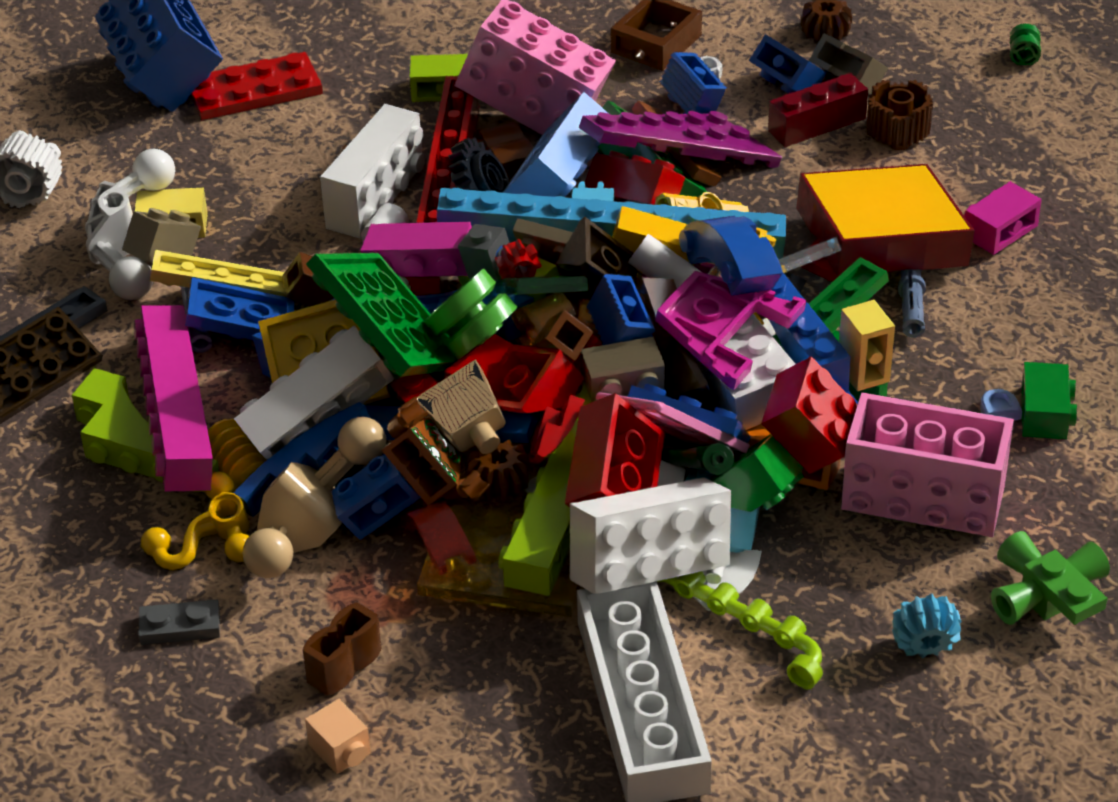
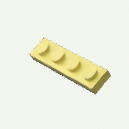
M155 250L150 281L160 282L169 286L189 287L191 278L194 277L286 297L282 277L285 272Z

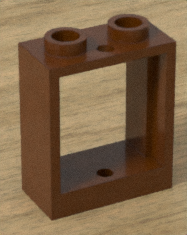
M642 0L611 27V53L664 71L667 68L666 65L669 64L668 60L672 58V53L684 52L702 36V11L672 0ZM651 21L674 28L664 38L641 31Z

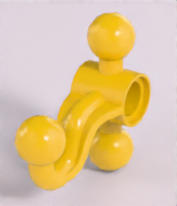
M221 471L212 473L211 491H204L212 499L209 511L199 515L189 524L184 535L182 550L178 554L170 555L168 553L171 547V537L165 529L160 527H152L144 532L141 537L143 551L147 555L152 556L155 562L162 568L178 570L186 567L194 560L198 550V542L202 537L218 534L221 538L227 539L224 547L227 557L237 563L244 562L243 547L249 537L246 534L249 529V520L242 500L239 496L232 493L234 484L231 477ZM228 515H234L231 518L224 519Z

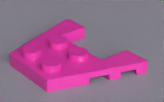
M694 271L658 308L655 321L724 384L735 390L751 372L753 360L724 345L754 312L789 329L804 312L806 300L793 296L792 301L774 297L775 291L772 290L731 296L727 283L721 277Z

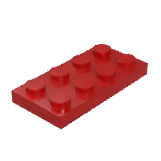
M295 52L278 58L261 59L255 63L241 66L233 65L226 69L213 71L207 80L202 82L191 93V97L202 121L323 94V88L307 53Z

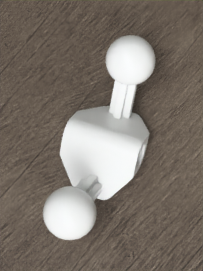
M148 149L141 152L134 160L132 173L116 183L103 181L99 184V189L90 202L89 219L85 224L88 237L86 248L89 259L94 264H102L110 272L109 284L111 289L117 296L126 300H137L144 297L150 291L153 281H150L151 268L147 262L134 256L125 257L129 253L123 251L122 247L133 215L129 196L142 188L149 191L165 189L174 179L175 164L166 152L159 149Z

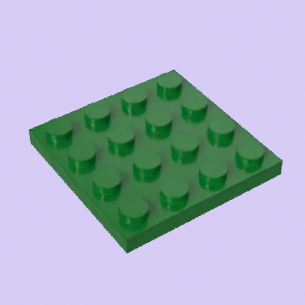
M379 253L315 254L306 263L307 267L313 272L312 278L321 289L329 291L337 301L335 305L340 313L356 323L360 328L359 334L362 339L370 346L377 348L384 357V365L395 375L402 377L443 372L458 361L446 347L450 336L446 332L442 335H435L425 324L424 320L430 315L429 311Z

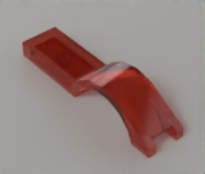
M420 498L392 518L404 533L415 529L418 530L429 553L432 566L440 575L448 573L444 560L460 554L469 565L477 563L475 553L456 516L443 501L435 504L432 503L428 506Z

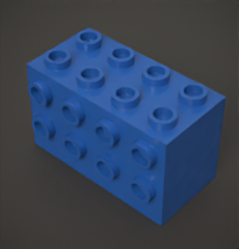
M109 0L99 8L98 13L94 16L100 27L98 32L107 41L108 51L117 60L115 65L125 76V84L136 93L141 91L146 94L149 101L158 108L164 106L171 112L175 111L181 104L187 101L189 95L202 82L207 80L210 73L223 60L190 0Z

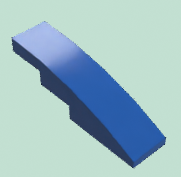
M358 402L324 419L290 441L265 461L233 492L242 500L246 513L254 517L260 512L263 494L291 462L308 465L318 471L339 449L338 435L342 426L347 421L356 417L370 418L365 405Z

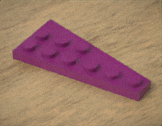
M667 111L666 114L644 112L643 115H634L628 112H621L620 115H610L599 112L597 115H582L578 127L598 142L635 148L637 142L642 145L651 147L654 151L665 152L667 146L679 148L678 152L681 155L725 161L726 156L740 160L743 164L753 165L755 159L766 163L770 168L779 167L782 156L751 137L749 130L733 125L727 121L728 117L725 114L717 111H710L709 114H701L695 111H689L688 114H678Z

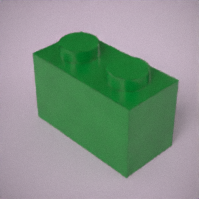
M1024 362L1021 383L1022 437L1067 439L1069 426H1075L1077 419V404H1070V401L1075 400L1076 380L1069 379V364Z

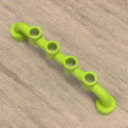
M702 571L657 581L674 586L675 591L683 598L690 599L694 596L707 603L708 608L717 615L727 613L739 619L741 624L751 632L761 630L773 636L776 643L782 648L791 649L795 647L803 651L805 654L797 655L787 667V675L794 684L810 690L822 678L823 670L820 666L822 662L821 649L817 642L805 635L806 626L798 617L790 615L781 623L771 618L772 609L764 600L754 599L747 606L737 601L739 593L733 585L722 582L716 589L705 585L706 577Z

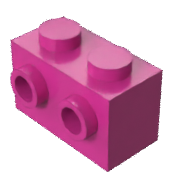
M1010 181L999 189L992 191L976 204L970 205L965 210L964 216L975 230L973 243L995 255L1038 226L1042 199Z

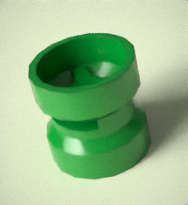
M1023 23L1011 30L1009 36L1010 58L1016 65L1031 66L1040 59L1041 35L1036 26Z

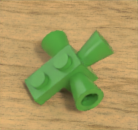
M1024 531L1012 534L1000 546L997 553L998 560L1023 575L1022 582L994 588L991 592L993 608L1000 619L1006 624H1014L1032 608L1044 620L1062 613L1074 625L1106 609L1107 597L1090 582L1105 578L1110 572L1108 558L1096 543L1091 541L1085 543L1067 559L1056 549L1042 556Z

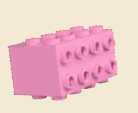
M501 0L481 25L454 86L543 135L546 129L583 92L596 102L616 60L608 57L605 52L594 49L580 41L575 35L566 33L553 26L548 20L528 12L518 3Z
M861 392L846 442L841 509L993 537L1005 487L1014 419Z

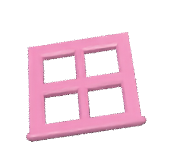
M599 392L596 395V400L611 394ZM620 396L665 431L666 434L685 443L702 446L720 443L729 447L731 451L747 453L750 444L662 402Z

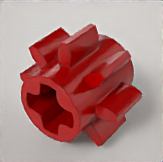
M520 239L503 245L500 256L494 259L502 280L505 282L511 278L516 286L527 283L530 280L533 281L536 269L542 267L534 245L529 244L525 247Z

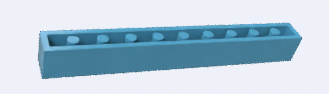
M441 188L437 207V222H471L472 227L474 224L505 228L509 243L517 241L512 231L517 218L574 232L579 221L586 217L612 236L617 216L622 206L685 224L693 221L734 215L735 217L745 216L757 225V228L766 230L767 235L776 239L773 249L781 268L786 239V215L769 212L754 213L738 210L705 209L703 207H678L667 204L653 205L635 202L602 201L599 199L566 198L564 196H538L527 193L513 194L496 191L463 190L460 188Z

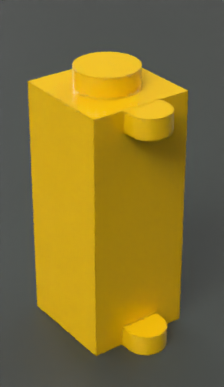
M625 206L621 207L612 237L635 253L645 237L650 234L689 262L686 252L684 253L681 250L679 244V234L688 224Z

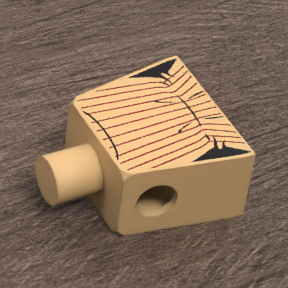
M476 359L417 397V401L422 409L428 411L429 415L427 417L435 423L450 443L460 452H465L475 445L482 454L491 453L498 448L500 439L495 432L504 427L506 422L490 384Z

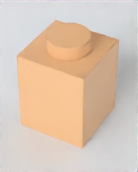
M340 699L305 718L308 745L336 774L348 767L359 765L366 756L371 754L368 727Z

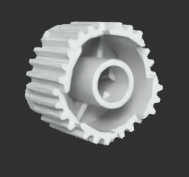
M20 130L13 132L8 139L6 138L0 146V195L4 200V204L9 203L10 207L16 206L20 208L30 203L36 205V203L40 204L42 201L47 200L62 173V166L60 165L62 161L59 159L61 151L56 144L45 143L44 139L39 140L38 136L32 137L31 134Z

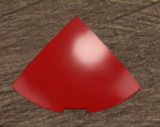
M570 395L561 411L546 406L535 428L530 454L534 455L533 458H530L531 463L539 465L560 446L576 423L580 407L584 404V399Z

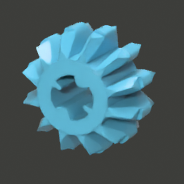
M929 594L926 598L915 596L914 601L902 602L901 609L893 612L892 623L894 629L892 631L894 640L897 642L899 649L905 650L907 656L919 654L921 658L928 654L938 656V652L952 650V644L961 640L959 611L956 610L955 604L949 603L947 596L935 598L933 594Z

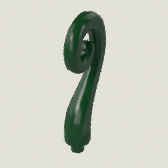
M716 443L709 446L692 448H663L661 461L675 466L705 470L712 474L720 475L725 474L731 469L734 456L729 447Z

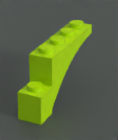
M94 368L72 394L76 419L86 425L80 432L85 457L95 463H106L122 468L126 472H136L163 482L162 476L156 477L155 456L152 455V435H149V423L132 404L128 394L126 377ZM213 459L212 473L219 472L218 460Z

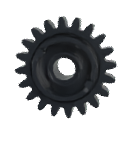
M467 138L450 148L452 154L448 155V158L452 165L449 166V169L451 171V180L456 188L475 191H496L500 193L505 190L509 184L506 171L491 150H485L482 141L478 143L476 138Z

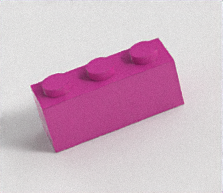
M471 222L371 224L360 251L361 253H379L400 277L468 276L458 245L472 228Z

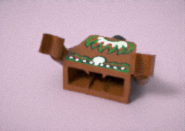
M415 396L399 407L398 413L388 423V432L396 439L382 448L381 451L423 501L429 506L441 496L448 500L470 497L474 501L478 500L491 485L483 481L476 470H473L465 479H461L462 457L435 423L427 417L429 413L427 410L424 411L419 405L418 398Z

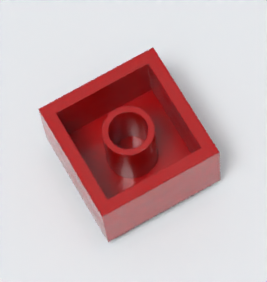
M811 356L776 375L761 425L811 474L845 457L846 442L857 404L854 398L846 393L831 377L830 373L825 368H822Z

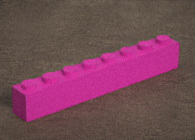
M184 305L141 306V319L134 320V338L137 340V358H140V377H143V396H146V415H149V435H152V455L155 456L156 477L162 476L165 492L211 491L213 457L188 326H185L186 315Z

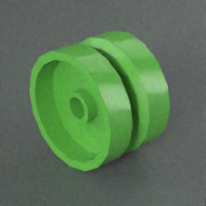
M484 268L469 279L424 320L425 324L435 335L444 334L455 324L460 327L448 338L446 347L458 360L475 346L479 347L502 327V322L517 309V305L506 293L496 295L487 304L482 301L494 289L496 283Z

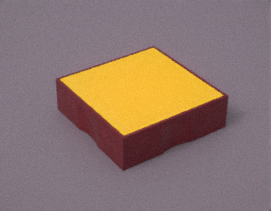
M928 164L800 173L796 209L810 232L820 241L823 253L838 277L860 257L887 272L969 266L975 230Z

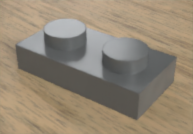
M218 599L139 607V639L141 645L220 638V607Z

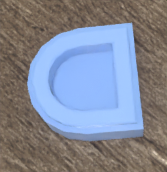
M993 389L983 394L980 404L982 414L1014 420L1022 418V409L1014 394L1003 389Z

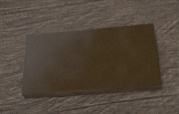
M59 306L0 341V424L102 361L103 355Z

